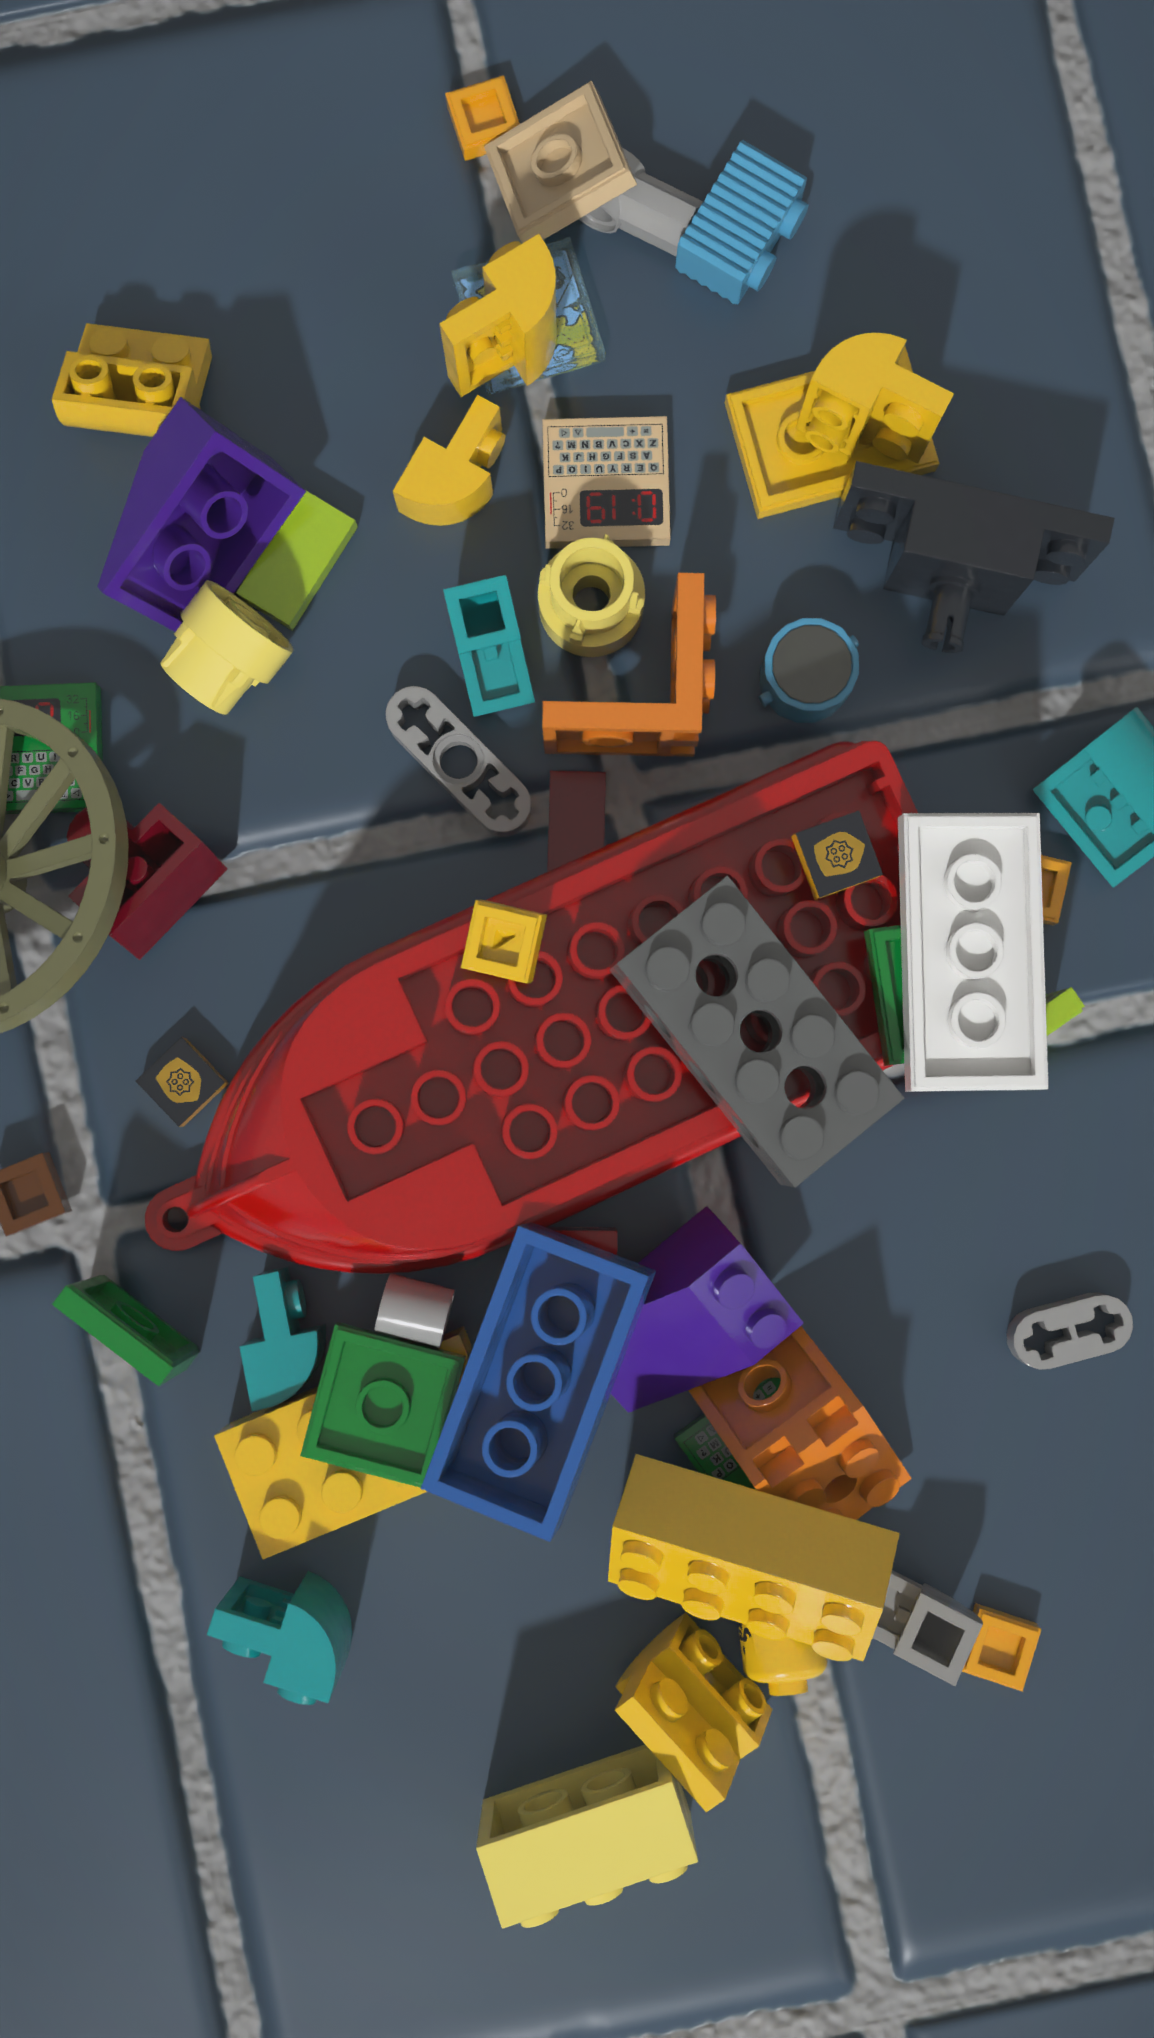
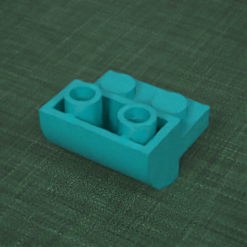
M1136 707L1033 789L1035 794L1112 888L1154 857V726L1140 709Z
M308 1571L294 1594L239 1576L216 1606L207 1635L222 1640L221 1645L225 1650L242 1657L256 1658L261 1653L270 1655L271 1659L263 1683L278 1687L277 1693L288 1701L312 1705L316 1703V1700L329 1703L349 1655L352 1642V1623L349 1610L342 1596L328 1581L317 1574Z

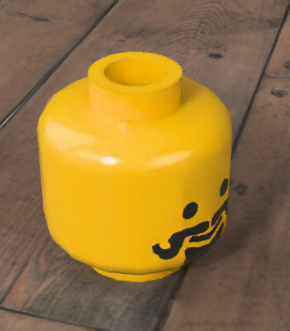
M739 1623L738 1625L744 1673L753 1681L768 1683L769 1695L787 1696L808 1692L807 1679L818 1677L825 1671L828 1659L816 1653L812 1645L786 1637L779 1641L764 1639L750 1632L745 1624Z

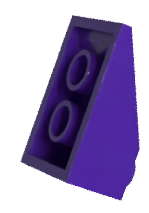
M180 397L143 451L97 587L103 594L176 632L183 622L180 614L206 580L217 583L231 593L236 591L306 493V490L272 457Z
M708 1206L704 1207L638 1262V1264L656 1270L611 1395L628 1413L755 1365L804 1324L743 1245Z

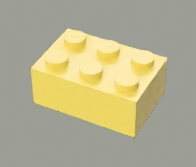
M646 1745L483 1799L476 1850L502 1929L518 1923L526 1928L542 1925L553 1919L558 1914L559 1909L585 1901L587 1905L604 1904L618 1897L626 1886L647 1879L652 1883L668 1882L685 1873L688 1865L698 1862L691 1813L682 1785Z

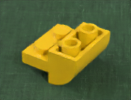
M540 234L535 235L522 244L519 241H513L498 249L492 255L488 264L482 267L485 296L481 299L469 297L459 302L449 311L446 320L439 323L448 378L460 397H463L515 366L528 386L540 377L553 357L557 339L556 274L553 258Z
M86 323L78 351H66L53 392L52 403L57 418L64 426L153 437L180 397L201 410L200 400L212 360L210 341L207 338Z
M864 333L840 342L821 360L810 380L796 429L805 433V438L813 446L828 453L840 451L851 457L863 435L873 440L874 447L882 454L896 460L908 458L918 464L954 393L897 365L906 344V339L887 333Z
M686 1612L668 1625L639 1653L615 1686L622 1694L615 1708L617 1714L705 1812H708L726 1799L740 1759L759 1747L773 1710L766 1702L765 1696L758 1685L752 1680L743 1677L722 1653L716 1639L708 1631L700 1629Z

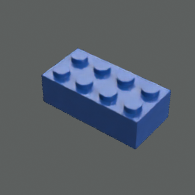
M533 1222L519 1225L420 1489L551 1542L563 1524L656 1270Z

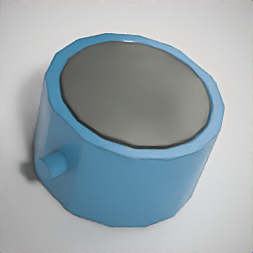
M802 618L785 625L772 638L761 664L760 689L762 694L758 696L759 701L764 707L770 704L774 712L779 716L796 723H815L832 716L845 703L858 678L859 653L856 648L859 646L858 640L854 635L849 637L839 625L822 618Z

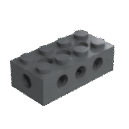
M728 876L610 969L619 983L780 1185L796 1188L905 1099ZM700 961H711L723 970L726 983L719 997L710 996L699 988L695 975ZM748 1014L759 1017L765 1023L768 1030L767 1043L759 1052L752 1051L746 1047L740 1036L741 1023ZM795 1068L801 1070L808 1077L811 1087L808 1099L799 1107L793 1105L788 1100L784 1088L788 1074Z

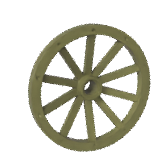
M0 699V1034L24 1024L51 1007L73 987L96 958L111 931L119 911L125 889L129 848L127 822L121 798L114 780L96 752L78 734L50 715L34 707L5 699ZM14 733H18L46 744L60 759L3 836ZM76 780L87 806L91 834L18 857L72 782ZM91 859L84 896L73 921L26 892L27 878ZM13 909L21 912L62 939L46 961L18 985L5 919V913Z

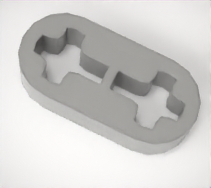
M1100 1292L1086 1293L1030 1308L1017 1314L1010 1322L1006 1333L1007 1345L1012 1355L1027 1366L1039 1370L1052 1369L1108 1354L1122 1348L1130 1339L1133 1330V1319L1128 1307L1118 1298ZM1097 1306L1101 1311L1114 1315V1323L1105 1326L1106 1337L1104 1338L1090 1330L1076 1331L1075 1325L1089 1322L1095 1318L1093 1308ZM1036 1322L1041 1328L1048 1331L1062 1329L1064 1335L1046 1341L1044 1343L1046 1353L1042 1355L1031 1347H1024L1023 1339L1033 1335L1032 1324Z

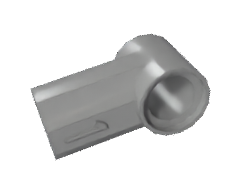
M622 148L637 185L581 217L579 220L592 229L603 233L611 234L619 228L676 256L678 242L703 201L646 174L640 160Z
M390 1273L381 1299L375 1332L440 1349L455 1290Z

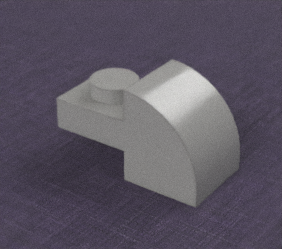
M892 1570L884 1608L872 1638L895 1649L894 1655L956 1686L982 1628L983 1621L966 1606L926 1583L922 1586Z

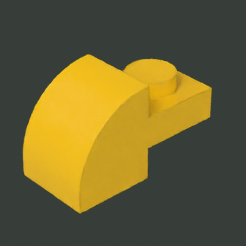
M477 395L447 448L423 437L393 489L398 512L423 524L442 526L462 522L484 508L493 496L491 474L482 469L481 466L489 469L495 463L506 438V435L502 433L499 406Z

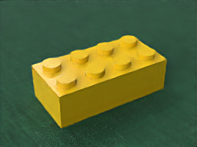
M464 1326L444 1334L440 1347L443 1350L466 1355L461 1378L473 1349ZM318 1387L293 1396L275 1406L259 1410L230 1422L214 1435L263 1560L428 1492L420 1489V1487L300 1456Z
M636 1454L612 1525L608 1582L618 1584L621 1591L637 1599L652 1600L655 1597L681 1604L686 1612L701 1619L717 1620L723 1617L745 1624L750 1632L764 1639L779 1641L786 1637L812 1645L816 1653L831 1660L848 1661L853 1658L864 1661L884 1608L900 1533Z

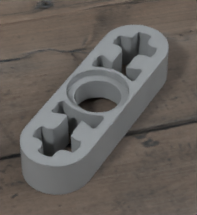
M410 686L399 690L391 697L386 708V721L394 738L487 832L495 836L507 837L520 832L527 825L532 807L530 795L526 787L431 691L423 687ZM408 705L415 710L421 709L424 705L428 706L429 709L425 714L427 721L439 735H441L446 725L453 729V731L442 735L434 743L429 755H426L421 749L431 745L429 738L418 727L413 725L406 731L401 728L406 722L402 710ZM457 745L469 747L477 756V766L473 773L461 779L449 777L441 768V760L444 753L449 748ZM489 769H492L497 774L488 779L489 786L499 796L505 798L511 793L517 796L514 802L517 816L512 820H509L504 815L498 816L495 820L491 819L488 816L492 811L491 802L480 789L477 790L473 799H469L464 794L478 787Z

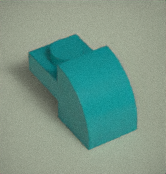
M506 575L443 589L473 716L534 703L535 699Z
M288 1267L264 1271L253 1276L264 1336L250 1339L239 1346L252 1411L275 1406L290 1398L311 1379L324 1355L326 1326L322 1324L300 1329L299 1318L306 1317L307 1315L305 1294L300 1279L291 1280Z

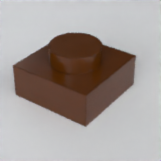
M50 1152L40 1153L0 1170V1224L6 1237L72 1212Z

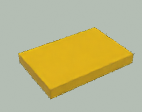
M905 346L897 365L913 372ZM815 371L726 394L724 402L757 519L842 497L856 461L918 475L935 472L940 463L933 439L931 438L918 464L908 458L896 460L882 454L874 447L873 440L863 435L851 457L840 451L828 453L816 448L805 438V433L796 429L809 383Z

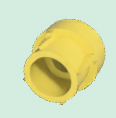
M607 534L602 539L583 538L570 543L558 552L540 572L538 604L541 622L549 637L562 649L583 657L604 656L622 648L637 632L642 621L645 603L643 577L635 562L615 545L614 541L610 540ZM587 587H595L601 589L608 596L609 602L602 610L586 611L580 609L575 604L574 598L580 590Z
M206 580L180 614L183 622L174 633L177 638L160 664L164 671L187 693L210 709L227 715L251 685L256 687L259 682L268 684L293 653L294 648L279 630L251 606L224 587Z

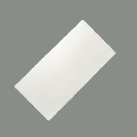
M903 813L898 817L905 1092L1048 1089L1040 813Z

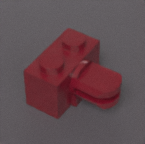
M160 803L136 827L126 820L129 843L127 876L119 911L109 933L110 937L138 960L142 959L227 870V867L213 852ZM87 808L79 812L70 823L66 836L67 841L91 834ZM91 859L82 861L90 869ZM88 876L68 895L78 906H80L83 899Z

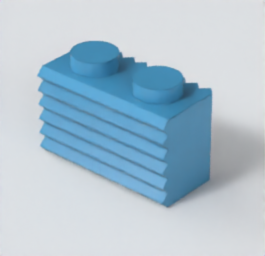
M741 140L737 149L733 152L730 161L726 163L724 170L720 173L711 191L707 194L698 212L694 215L685 233L681 236L677 246L675 268L679 273H685L690 279L697 280L701 286H707L711 292H718L722 298H728L732 304L738 305L749 287L758 292L765 284L775 265L777 256L770 252L782 235L791 240L807 213L809 204L802 201L807 177L746 141Z

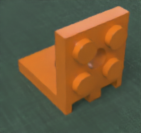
M678 573L671 609L670 703L543 701L542 729L545 754L694 757L695 747H697L699 742V733L702 732V713L709 714L710 699H714L715 659H703V651L710 652L711 635L715 634L716 595H704V573Z
M802 1326L796 1329L755 1365L688 1390L758 1491L857 1520L873 1507H879L888 1503L898 1493L899 1488L912 1479L863 1404ZM773 1377L781 1378L778 1390L771 1397L764 1400L753 1399L754 1391L762 1381Z

